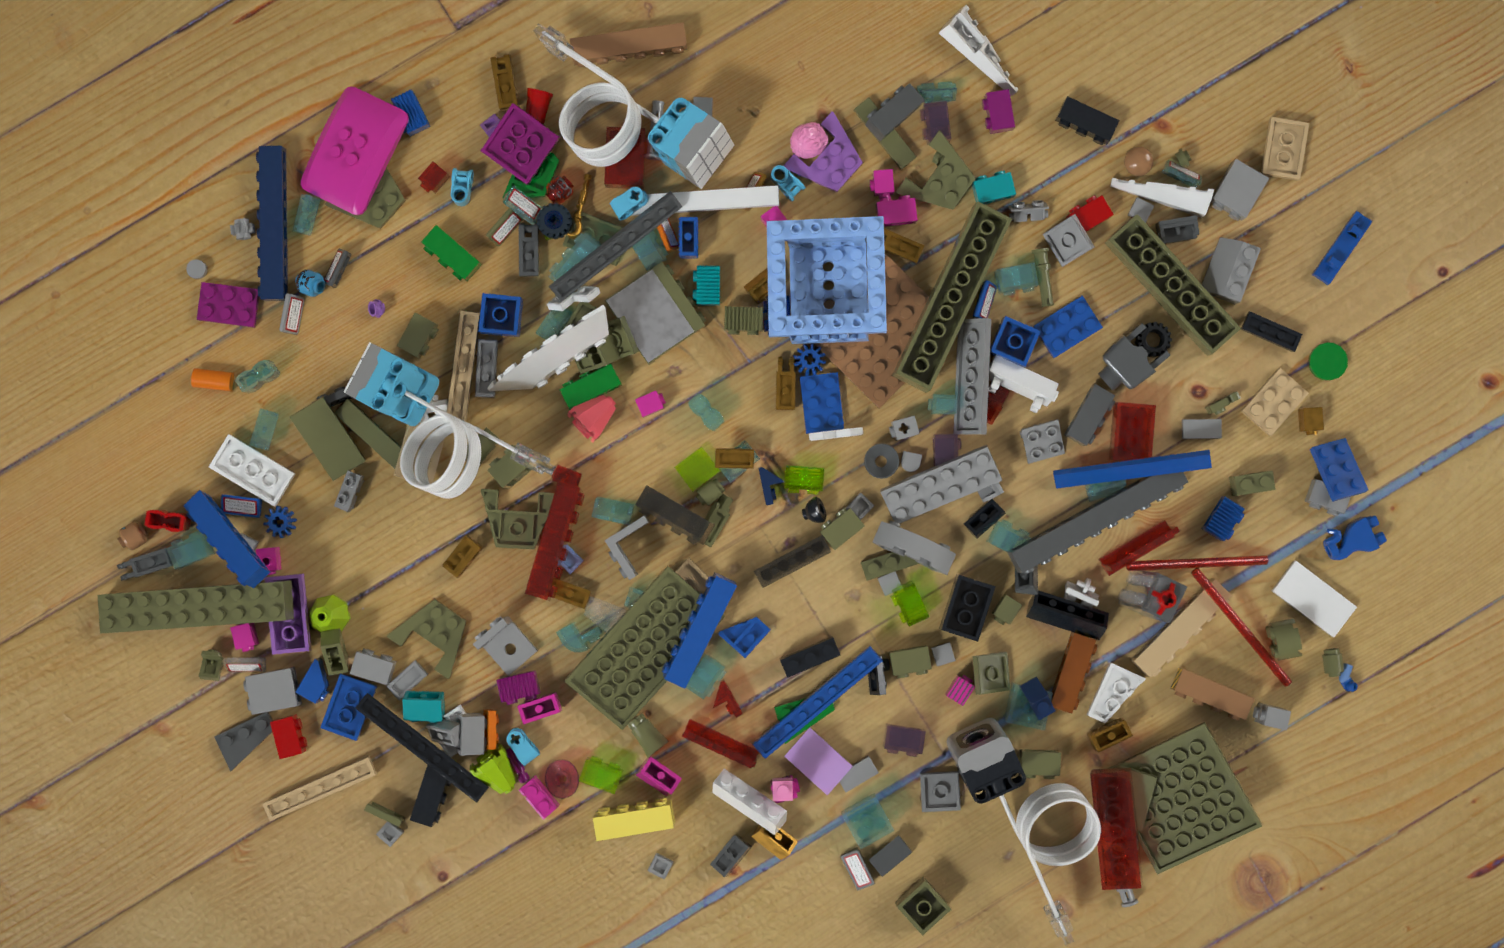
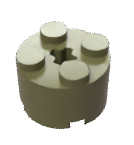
M1293 618L1269 623V626L1265 627L1266 635L1272 641V645H1269L1271 656L1275 659L1277 658L1278 661L1302 656V653L1298 651L1302 650L1298 628H1293L1292 624L1296 623Z

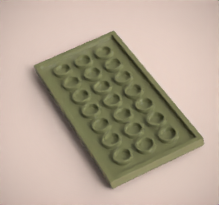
M667 565L565 678V682L623 730L667 682L663 677V666L666 662L670 661L672 648L675 644L678 645L682 629L684 627L687 628L690 622L688 617L692 610H696L698 606L696 602L700 593ZM724 614L722 615L719 623L724 619Z

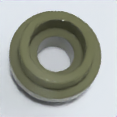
M1179 149V152L1175 155L1181 167L1190 166L1189 161H1191L1187 150L1182 151V149Z

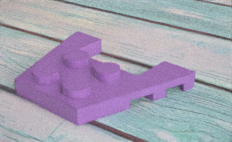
M831 112L820 126L831 134L834 140L809 167L795 154L783 166L800 177L838 192L863 162L834 112Z

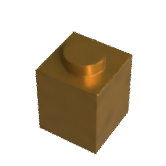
M1323 407L1298 409L1299 432H1306V435H1318V431L1324 430Z

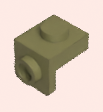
M213 649L202 651L201 656L203 660L199 678L219 681L224 663L222 654Z

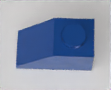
M321 658L314 659L296 690L297 694L315 704L320 701L323 702L329 693L327 691L329 683Z

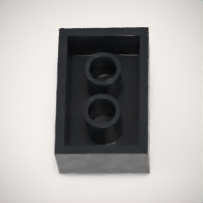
M956 574L939 629L978 642L996 586Z

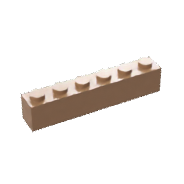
M684 22L570 38V45L573 51L591 63H597L598 65L607 64L611 60L624 62L627 61V58L632 57L644 59L646 55L660 57L664 56L667 52L680 54L687 50ZM573 59L574 66L578 65V67H585L584 65Z

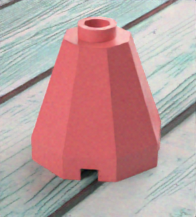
M601 395L574 406L567 415L569 418L573 416L574 420L572 423L587 439L591 436L590 441L594 443L600 437L616 410L614 406L616 403L610 396Z

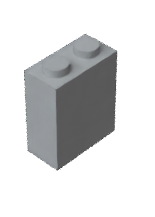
M1235 159L1231 162L1215 189L1210 203H1212L1213 208L1229 213L1230 218L1242 221L1248 216L1269 178Z
M295 667L245 677L243 685L249 697L247 707L252 715L296 707L302 704L300 695L296 693L299 686Z

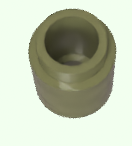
M717 479L710 480L697 490L698 495L696 498L702 505L707 504L709 506L722 496L725 489Z
M1325 649L1322 655L1324 673L1329 674V677L1341 676V672H1344V665L1340 649Z

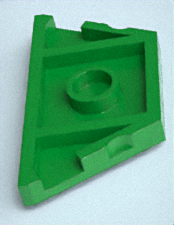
M551 152L529 185H526L512 174L502 198L508 200L514 188L526 198L546 197L550 185L549 182H552L560 163L559 159Z

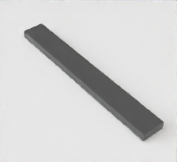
M671 191L553 282L549 288L562 302L681 209L682 205Z

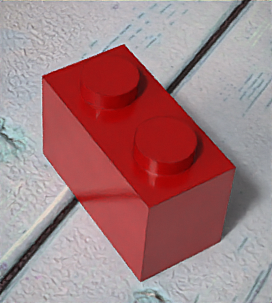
M1094 195L1086 200L1087 204L1083 207L1077 205L1069 210L1071 214L1066 218L1068 219L1075 214L1087 232L1111 218L1114 214L1103 195L1098 198Z
M297 714L270 722L279 759L306 752L307 740L305 736H302V721L297 717Z

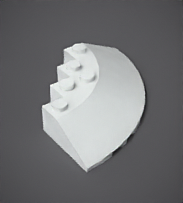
M602 305L583 316L576 326L574 324L568 325L560 332L559 336L554 334L542 342L543 344L539 350L535 348L523 356L524 358L520 364L517 365L515 362L505 372L497 377L498 382L496 380L492 381L488 386V390L533 389L536 386L539 389L548 384L547 380L551 375L555 373L560 375L565 372L567 367L570 366L569 363L576 360L578 362L587 356L585 353H587L589 348L593 346L598 348L606 343L605 339L609 335L605 306Z

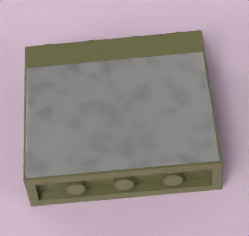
M663 262L605 300L616 318L625 316L638 350L648 365L655 362L657 358L700 329L706 327L704 324L706 319L701 312L697 313L693 307L696 304L690 296L686 297L682 291L685 288L679 280H674L672 277L674 274L673 270L668 264L664 265Z

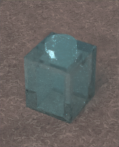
M933 394L931 399L928 398V410H931L933 415H955L956 395Z

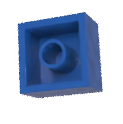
M482 293L478 332L481 334L520 337L523 299L517 296Z
M1005 316L1002 318L990 346V354L1000 356L1021 367H1026L1041 331Z

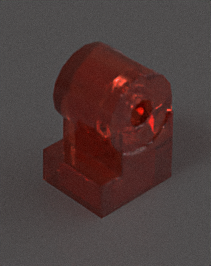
M556 464L550 480L578 488L582 473Z

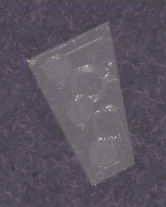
M590 596L584 615L607 633L627 609Z

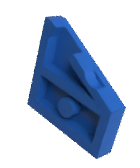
M758 617L724 629L718 635L746 658L771 629Z

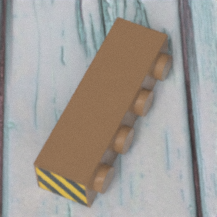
M1180 667L1170 688L1175 690V695L1184 699L1186 696L1192 697V702L1201 706L1204 703L1211 705L1210 710L1220 714L1222 710L1228 712V717L1237 721L1240 718L1247 719L1254 702L1252 697Z

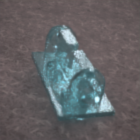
M951 81L938 83V89H935L934 83H921V85L917 86V92L925 99L923 103L949 102L956 100L957 88L956 84Z
M301 194L293 232L311 236L320 203L319 198L308 194Z
M1126 480L1088 484L1085 485L1089 502L1108 497L1123 489L1127 484Z

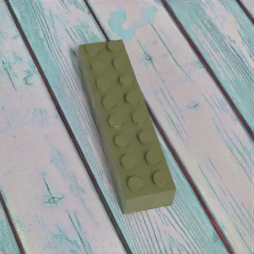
M1138 214L1105 242L1110 250L1207 356L1216 352L1241 329Z

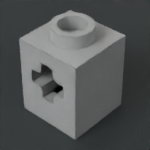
M915 416L891 422L892 426L889 427L891 437H895L896 441L920 434ZM901 424L908 426L906 434L903 431L899 432L898 428L901 427Z

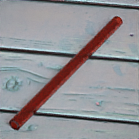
M1262 555L1127 561L1126 569L1128 571L1267 565L1268 557Z
M1195 568L1191 572L1192 576L1283 686H1289L1292 683L1289 676L1199 568Z

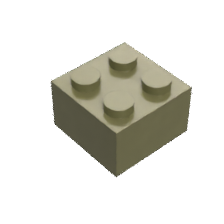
M924 877L895 902L896 907L922 936L951 911L949 904Z

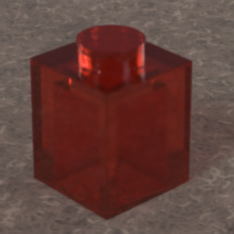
M433 161L418 177L422 182L420 186L428 193L433 191L435 194L450 178Z

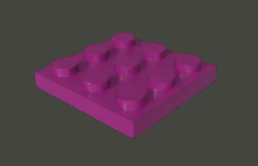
M512 103L480 151L526 185H529L561 137L519 106Z

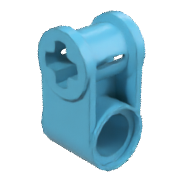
M778 165L773 168L770 176L772 182L779 187L781 192L790 201H793L794 197L806 187L786 167ZM782 171L785 177L782 180H778L775 178L774 173Z
M453 168L450 194L457 206H466L470 201L474 178L473 170L460 171L457 168ZM458 193H465V197L462 200H456Z
M632 187L622 195L614 198L609 204L618 219L624 220L647 204L648 195L639 187Z
M511 729L507 735V743L514 751L518 760L525 766L539 756L540 752L522 729ZM513 734L520 736L519 742L518 740H512Z

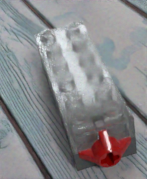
M1134 569L1127 576L1126 582L1128 583L1126 588L1122 589L1118 595V604L1145 617L1171 623L1187 586L1157 572Z

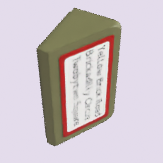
M510 207L488 231L486 236L494 244L501 246L519 223L523 221V217Z

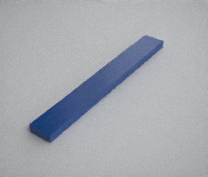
M1210 450L1054 470L1053 475L1056 489L1209 469L1212 468Z
M868 646L752 743L753 746L766 759L883 661L882 658L871 646Z

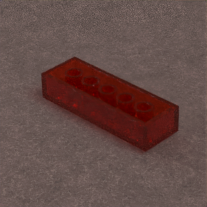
M558 481L525 590L526 595L546 601L555 598L557 593L556 580L561 579L563 569L560 568L561 563L566 561L568 555L566 546L568 542H572L574 535L572 526L577 524L579 518L577 509L578 506L583 505L585 498L580 487Z
M1131 767L1094 769L1090 773L1093 807L1101 825V835L1097 846L1102 890L1142 888L1143 877Z

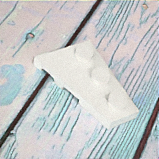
M1109 663L1086 715L1106 723L1146 678L1113 663Z

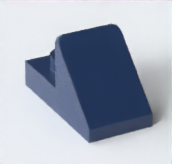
M760 467L758 469L766 505L774 504L773 500H776L775 489H771L770 485L785 481L765 468Z
M1037 677L1019 685L1038 720L1056 711L1048 698V693Z

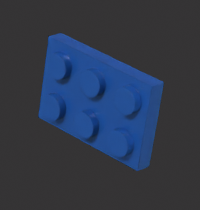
M1083 295L1033 326L1041 331L1039 337L1053 359L1103 328Z
M838 372L801 376L800 385L806 434L844 429Z
M1346 438L1314 446L1310 449L1332 502L1359 495L1369 490Z
M341 673L320 728L357 741L366 716L355 709V707L367 693L374 697L377 686Z

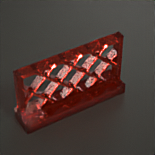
M1163 520L1098 560L1107 575L1110 576L1171 540L1180 530L1177 526H1168L1167 522Z
M689 719L682 734L683 738L746 767H755L759 753L757 749L695 720Z

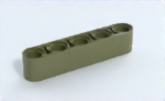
M347 398L334 413L395 469L401 446L355 403Z

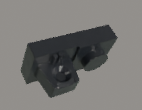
M882 658L883 661L868 673L870 695H886L887 683L883 672L890 670L889 659Z

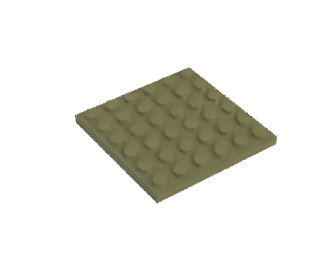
M1205 722L1101 771V775L1111 793L1120 765L1158 776L1143 830L1132 829L1157 874L1262 827L1261 820Z

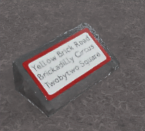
M227 657L223 659V664L228 672L266 671L265 657Z

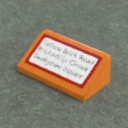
M668 218L657 227V230L667 253H671L679 249V241Z

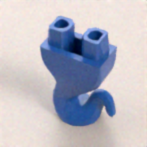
M1359 517L1351 521L1344 532L1343 539L1339 530L1327 529V533L1333 534V536L1323 541L1324 549L1329 558L1332 560H1342L1355 551L1371 552L1379 549V546L1385 543L1387 539L1383 532L1374 534L1371 529L1379 525L1377 517ZM1342 539L1340 548H1337L1336 544Z

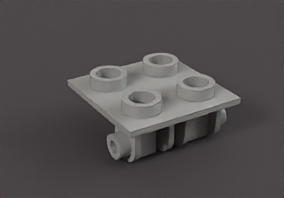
M1058 419L1021 429L1020 436L1023 438L1028 464L1065 454Z

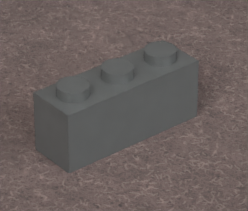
M910 83L905 88L900 86L894 92L895 96L892 99L888 97L881 103V109L878 111L874 109L867 116L868 121L865 126L880 142L925 101Z
M1096 384L1092 385L1064 435L1082 446H1087L1088 443L1091 445L1096 437V434H1094L1097 427L1100 428L1106 419L1103 416L1115 404L1113 400L1115 395Z

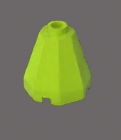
M336 595L317 598L308 611L312 628L320 633L338 628L342 632L351 619L348 612V603Z
M502 744L498 745V749L487 750L484 754L480 755L476 759L478 762L476 765L474 763L470 765L472 775L499 794H508L515 788L516 779L506 749Z

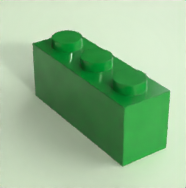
M437 225L421 241L425 245L423 249L431 256L433 254L437 255L440 258L438 262L445 268L451 267L454 270L452 274L460 281L465 279L468 282L482 265Z
M612 364L597 368V371L591 374L588 371L580 375V379L575 382L570 380L562 384L563 388L560 389V392L569 410H571L574 406L607 394L622 386V383Z

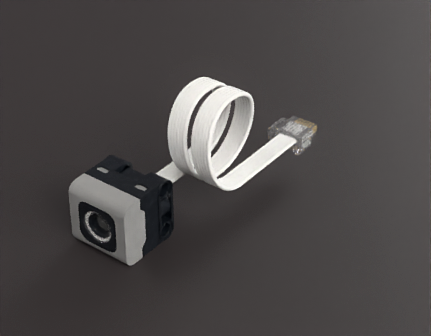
M986 718L951 734L947 738L946 743L971 796L979 804L1000 797L1014 832L1026 850L1049 904L1044 906L1043 909L1057 937H1062L1065 946L1074 942L1070 933L1074 929L1067 913L1062 908L1059 900L1053 902L1036 861L1049 866H1065L1078 862L1088 856L1097 846L1101 835V825L1097 813L1079 789L1069 784L1055 783L1044 786L1032 793L1020 807L1015 822L1004 794L1024 785L1026 776L1011 741L997 720ZM1062 802H1077L1086 807V823L1082 831L1069 842L1053 847H1041L1029 842L1030 831L1035 820L1049 807Z

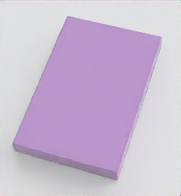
M811 728L803 734L784 756L826 795L835 788L853 767Z

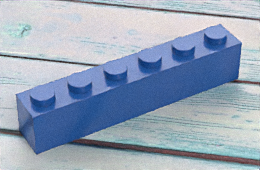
M199 490L183 505L187 510L186 515L188 518L197 523L196 528L208 537L206 541L218 550L216 553L221 559L226 560L228 563L226 565L227 568L237 574L238 577L236 579L240 584L255 588L270 573L269 569L210 495Z
M715 572L713 576L708 577L705 583L707 588L704 594L701 593L696 602L698 606L695 611H691L688 617L690 622L687 628L684 627L679 635L681 639L678 645L675 644L670 654L672 657L669 662L664 664L662 669L665 680L684 689L737 587L734 581Z

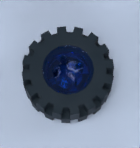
M549 203L538 212L537 225L539 230L548 238H563L571 230V214L563 205Z

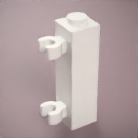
M995 355L990 363L989 380L992 382L988 388L989 392L995 394L1001 385L1033 400L1030 411L1034 413L1038 412L1041 405L1047 407L1051 401L1055 402L1059 391H1056L1059 383Z

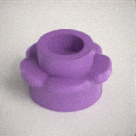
M377 299L370 301L368 304L369 314L372 317L380 318L385 312L384 303Z

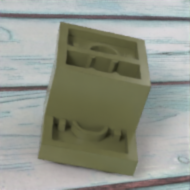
M625 316L608 321L609 335L605 339L606 343L598 348L595 346L589 348L587 353H585L587 355L585 358L578 362L575 360L580 374L606 366L623 357L639 352Z

